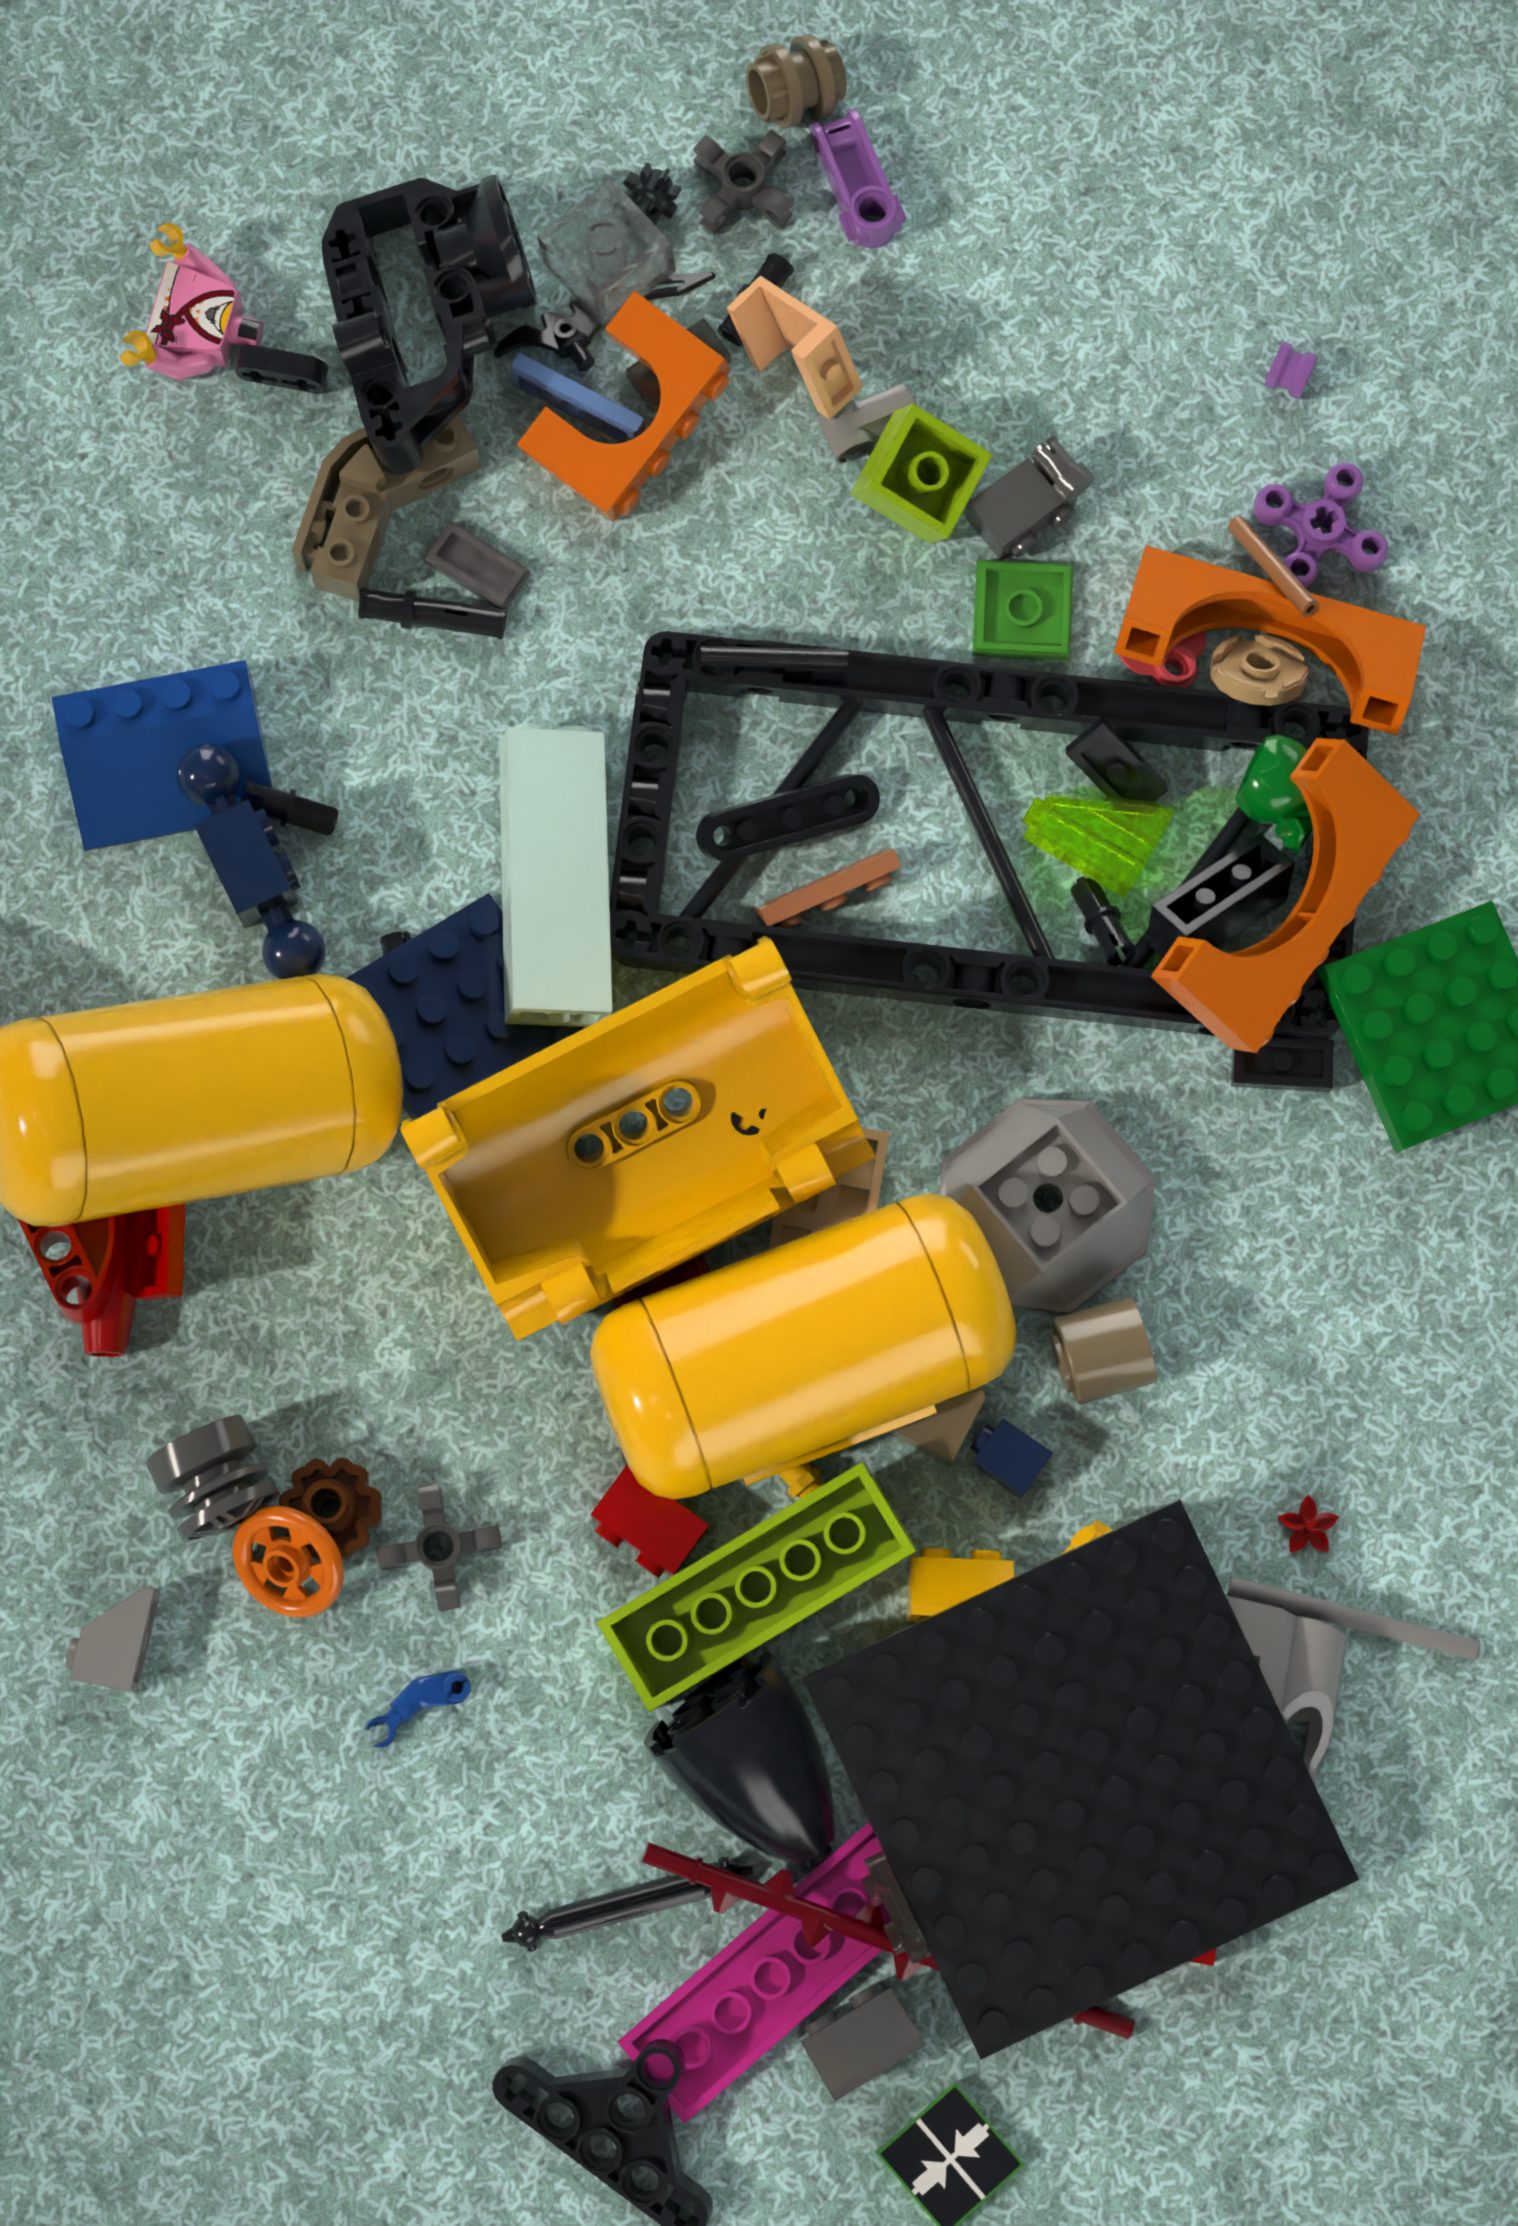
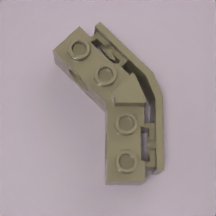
M458 414L423 449V457L420 464L407 474L394 475L384 470L365 428L342 438L324 458L292 548L297 569L307 572L308 566H311L310 572L316 589L360 601L362 588L368 585L392 512L481 468L478 448L460 415ZM340 483L334 503H331L335 488ZM327 521H330L332 524L322 548L320 546L325 535Z

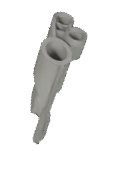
M1226 1596L1286 1725L1288 1719L1309 1723L1304 1763L1315 1784L1318 1764L1328 1747L1334 1726L1347 1642L1346 1635L1328 1623L1295 1616L1283 1608Z

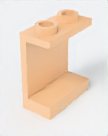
M759 276L727 307L752 365L761 372L786 347L790 349L817 412L829 420L863 389L838 326L767 279Z

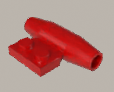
M185 1203L118 1215L121 1241L119 1265L114 1285L104 1310L92 1322L81 1324L85 1355L94 1357L126 1356L137 1299L151 1301L182 1296L184 1229L186 1224ZM87 1286L77 1287L78 1304L85 1302L92 1292L91 1288Z

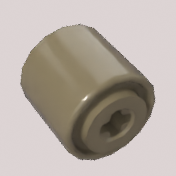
M1132 1296L1079 1310L1052 1320L1054 1334L1050 1335V1342L1056 1365L1066 1392H1072L1075 1401L1079 1405L1157 1383L1156 1366L1149 1339Z

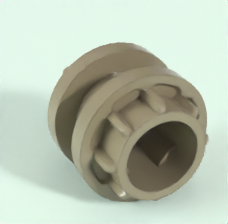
M811 34L795 37L791 42L789 52L780 43L763 46L759 51L758 57L755 58L754 62L749 63L746 71L747 91L754 111L767 124L775 122L783 129L797 126L801 122L803 109L808 108L814 120L829 117L833 113L835 105L838 101L843 100L846 94V73L838 50L826 39L818 41Z

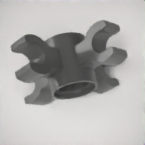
M770 130L753 153L738 152L731 156L726 154L720 145L707 135L693 148V151L697 154L693 162L706 173L713 174L722 181V188L719 192L708 199L699 211L704 216L700 220V224L715 235L724 226L735 209L749 210L754 207L761 211L765 218L779 229L793 216V213L789 211L793 206V202L783 193L773 190L764 183V176L770 169L776 167L786 155V151L782 148L787 143V140L774 130ZM745 177L751 179L754 183L747 187H739L732 182L737 178Z
M439 1484L420 1487L418 1490L425 1527L418 1533L415 1541L376 1547L379 1568L389 1570L422 1563L433 1572L438 1609L446 1611L461 1608L454 1568L460 1563L463 1555L502 1549L500 1530L496 1525L457 1533L451 1526L446 1524L442 1491ZM436 1535H447L453 1541L451 1555L446 1560L439 1562L430 1560L426 1554L428 1541Z

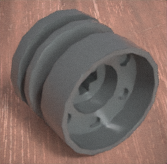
M241 1415L229 1416L197 1428L160 1448L145 1462L159 1493L168 1494L182 1490L186 1493L168 1510L173 1519L193 1515L177 1528L184 1542L198 1540L206 1536H215L238 1527L245 1518L255 1513L256 1510L266 1507L280 1495L274 1481L254 1485L269 1473V1469L264 1462L243 1467L240 1465V1462L247 1458L257 1447Z

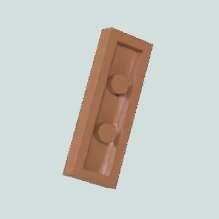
M885 848L760 904L753 909L762 926L774 925L779 928H789L802 922L804 918L801 912L819 904L821 911H826L848 901L846 892L863 885L866 891H870L891 882L893 878L890 872L902 866L895 849Z

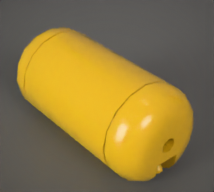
M313 974L22 1019L2 1026L0 1028V1204L14 1217L28 1224L55 1227L346 1175L368 1167L391 1147L402 1116L403 1081L401 1063L395 1037L388 1019L366 988L339 975Z
M929 1193L911 1196L897 1203L887 1205L645 1296L640 1301L637 1299L624 1304L606 1315L595 1330L590 1349V1359L595 1382L610 1424L628 1467L637 1482L655 1496L676 1500L694 1497L741 1478L745 1486L936 1414L935 1404L977 1389L1004 1372L1014 1356L1017 1330L1003 1276L976 1220L966 1208L952 1198Z

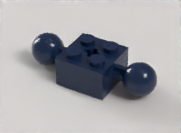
M202 743L193 746L183 754L178 762L176 770L179 789L188 800L200 806H207L211 817L194 824V827L244 929L263 921L268 933L263 942L262 957L268 971L277 979L317 974L325 961V942L314 926L301 920H295L289 908L298 904L293 891L301 888L286 853L276 857L272 847L280 843L264 808L254 812L249 800L238 803L234 793L239 785L240 769L237 760L231 752L213 743Z

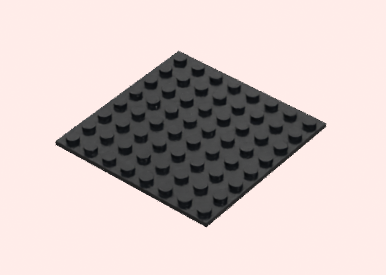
M1180 1499L802 1677L981 2060L1359 1880Z

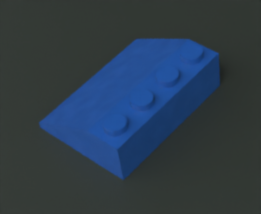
M246 660L51 697L59 744L84 851L196 830L194 824L211 817L207 806L197 805L183 795L176 779V770L180 758L187 750L198 744L213 743L220 745L235 757L240 769V781L234 793L238 803L241 796L259 802L262 801L261 797L243 791L247 779L273 788L253 678Z

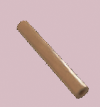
M1242 516L1233 518L1228 524V530L1304 617L1314 615L1319 609V603Z

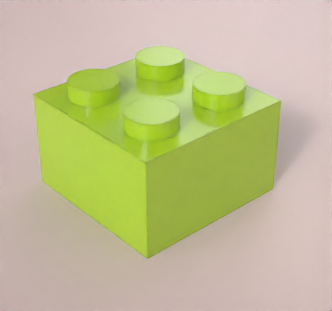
M910 404L893 412L850 495L913 535L931 544L949 538L993 454L920 407Z

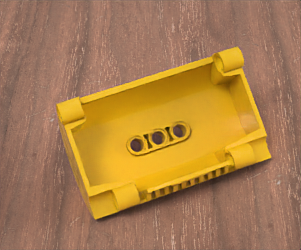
M764 936L757 940L758 945L735 957L729 954L437 1103V1109L414 1121L408 1118L401 1122V1133L420 1169H424L489 1293L502 1312L517 1341L558 1320L563 1325L605 1302L621 1296L836 1185L834 1178L876 1157L861 1128L859 1119L790 983L792 979L771 938L768 939ZM675 1088H684L690 1094L687 1105L680 1110H670L664 1106L666 1094ZM761 1109H766L764 1118L761 1119L758 1116L759 1111ZM630 1111H639L645 1115L643 1127L634 1133L622 1131L619 1128L622 1116ZM736 1112L735 1114L741 1118L738 1126L742 1130L746 1131L752 1125L758 1129L760 1128L759 1133L743 1135L736 1131L731 1122V1113ZM585 1134H594L601 1139V1146L597 1152L585 1156L580 1155L574 1150L575 1143L579 1137Z

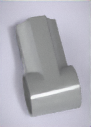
M901 384L858 403L850 400L830 420L822 414H819L816 420L837 463L843 464L847 462L846 457L860 451L863 455L870 452L874 448L875 443L878 442L893 412L910 404L916 405L909 389L904 384Z

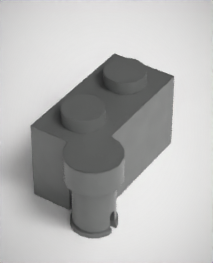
M1056 436L1046 439L1047 447L1042 442L1033 451L1031 457L1034 463L1027 458L967 504L965 519L1000 561L1011 553L1017 558L1028 552L1038 541L1036 535L1050 525L1055 530L1068 522L1076 512L1073 507L1076 506L1078 496L1095 479L1082 462L1076 463L1058 442Z

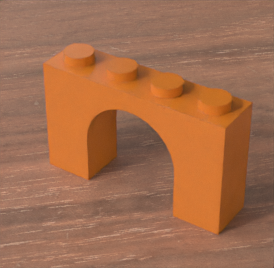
M635 290L606 326L605 330L614 343L648 367L658 377L661 399L658 412L651 425L632 440L619 444H605L589 439L545 406L516 444L527 457L612 522H614L619 514L625 517L635 508L641 498L640 488L649 476L656 478L665 469L671 458V455L668 453L679 437L684 440L694 431L700 421L699 411L709 399L715 401L724 392L730 381L727 375L731 371L724 357Z

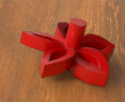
M1309 1494L1300 1505V1515L1288 1512L1277 1516L1286 1528L1295 1531L1289 1540L1290 1552L1301 1550L1307 1545L1309 1540V1543L1316 1550L1328 1553L1329 1541L1323 1531L1331 1528L1337 1522L1339 1516L1329 1512L1317 1515L1316 1503Z

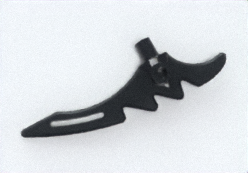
M713 272L687 273L620 285L605 291L606 303L573 300L569 303L573 315L544 312L541 315L544 325L543 330L529 325L520 326L497 344L494 356L501 358L517 348L538 346L555 352L560 358L570 357L578 370L585 372L595 363L594 358L586 347L591 343V339L596 332L616 315L630 295L628 293L648 287L682 282L684 285L665 287L639 293L647 300L680 296L714 279L716 275Z

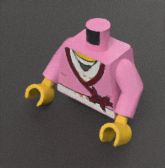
M165 223L159 226L158 230L168 236L170 246H165L163 242L155 239L150 242L151 251L160 257L172 254L174 262H166L146 334L134 330L122 338L124 343L133 345L137 350V353L131 350L124 351L120 355L122 363L133 367L144 361L148 369L182 381L210 372L214 366L226 367L232 344L260 346L264 322L241 316L243 304L239 291L235 288V283L198 249L189 243L182 245L184 240L183 233L178 226L172 223Z

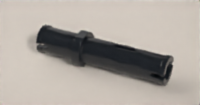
M363 587L360 595L358 616L360 619L369 618L401 623V628L411 630L413 625L453 632L497 637L503 640L507 608L500 609L419 597L417 592L412 590H406L405 594Z

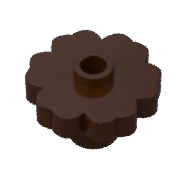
M316 1458L308 1462L305 1467L296 1469L291 1477L294 1489L284 1491L280 1495L279 1506L302 1511L318 1521L334 1539L342 1559H349L356 1551L367 1548L370 1544V1534L367 1529L379 1526L382 1523L383 1514L381 1510L382 1495L377 1489L368 1487L369 1474L366 1469L359 1465H354L346 1458L335 1460L330 1467L323 1460ZM337 1501L340 1503L341 1508L335 1516L331 1518L323 1516L322 1509L327 1502ZM311 1543L304 1545L312 1558L321 1560Z

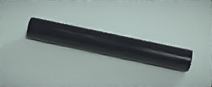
M701 646L700 666L847 670L848 650Z

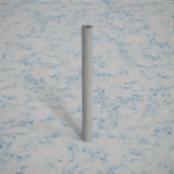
M1234 1576L1230 1577L1226 1594L1230 1597L1283 1608L1291 1613L1475 1660L1478 1655L1479 1640Z

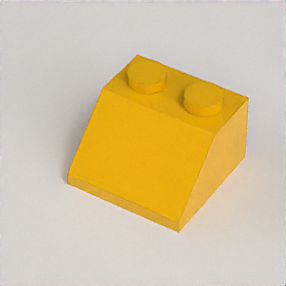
M921 1548L920 1557L911 1556L909 1559L907 1621L920 1622L1013 1578L1014 1561L1001 1560L1002 1552L972 1550L971 1559L951 1558L950 1549Z

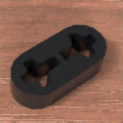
M245 345L240 348L235 373L245 381L320 394L324 391L329 366L324 361L313 356L262 346Z

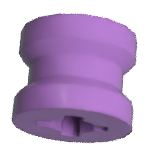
M1283 341L1264 385L1272 389L1280 386L1287 389L1291 397L1299 400L1315 366L1318 355L1311 352L1306 354L1294 351L1292 344Z

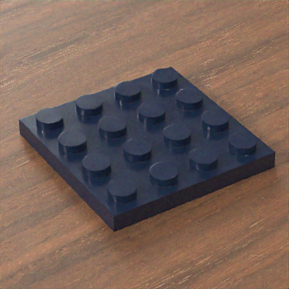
M489 893L345 978L366 988L388 1019L395 1037L401 1063L403 1108L413 1121L437 1109V1103L586 1028L505 1024L503 912Z

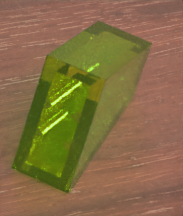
M1053 791L1046 796L1044 801L1036 797L1022 820V823L1029 826L1023 839L1125 898L1132 890L1179 808L1171 803Z

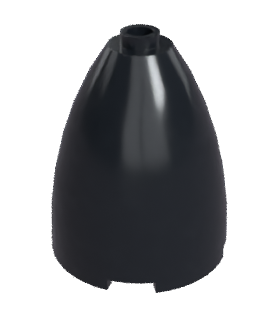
M764 1652L758 1657L761 1662L749 1666L743 1658L727 1666L683 1698L685 1702L672 1714L673 1720L668 1725L663 1720L656 1722L646 1735L644 1745L671 1781L718 1825L767 1855L793 1865L805 1862L810 1867L819 1863L832 1851L830 1843L835 1837L834 1803L829 1774L810 1718L794 1687L770 1652ZM717 1694L718 1696L711 1701L707 1695Z

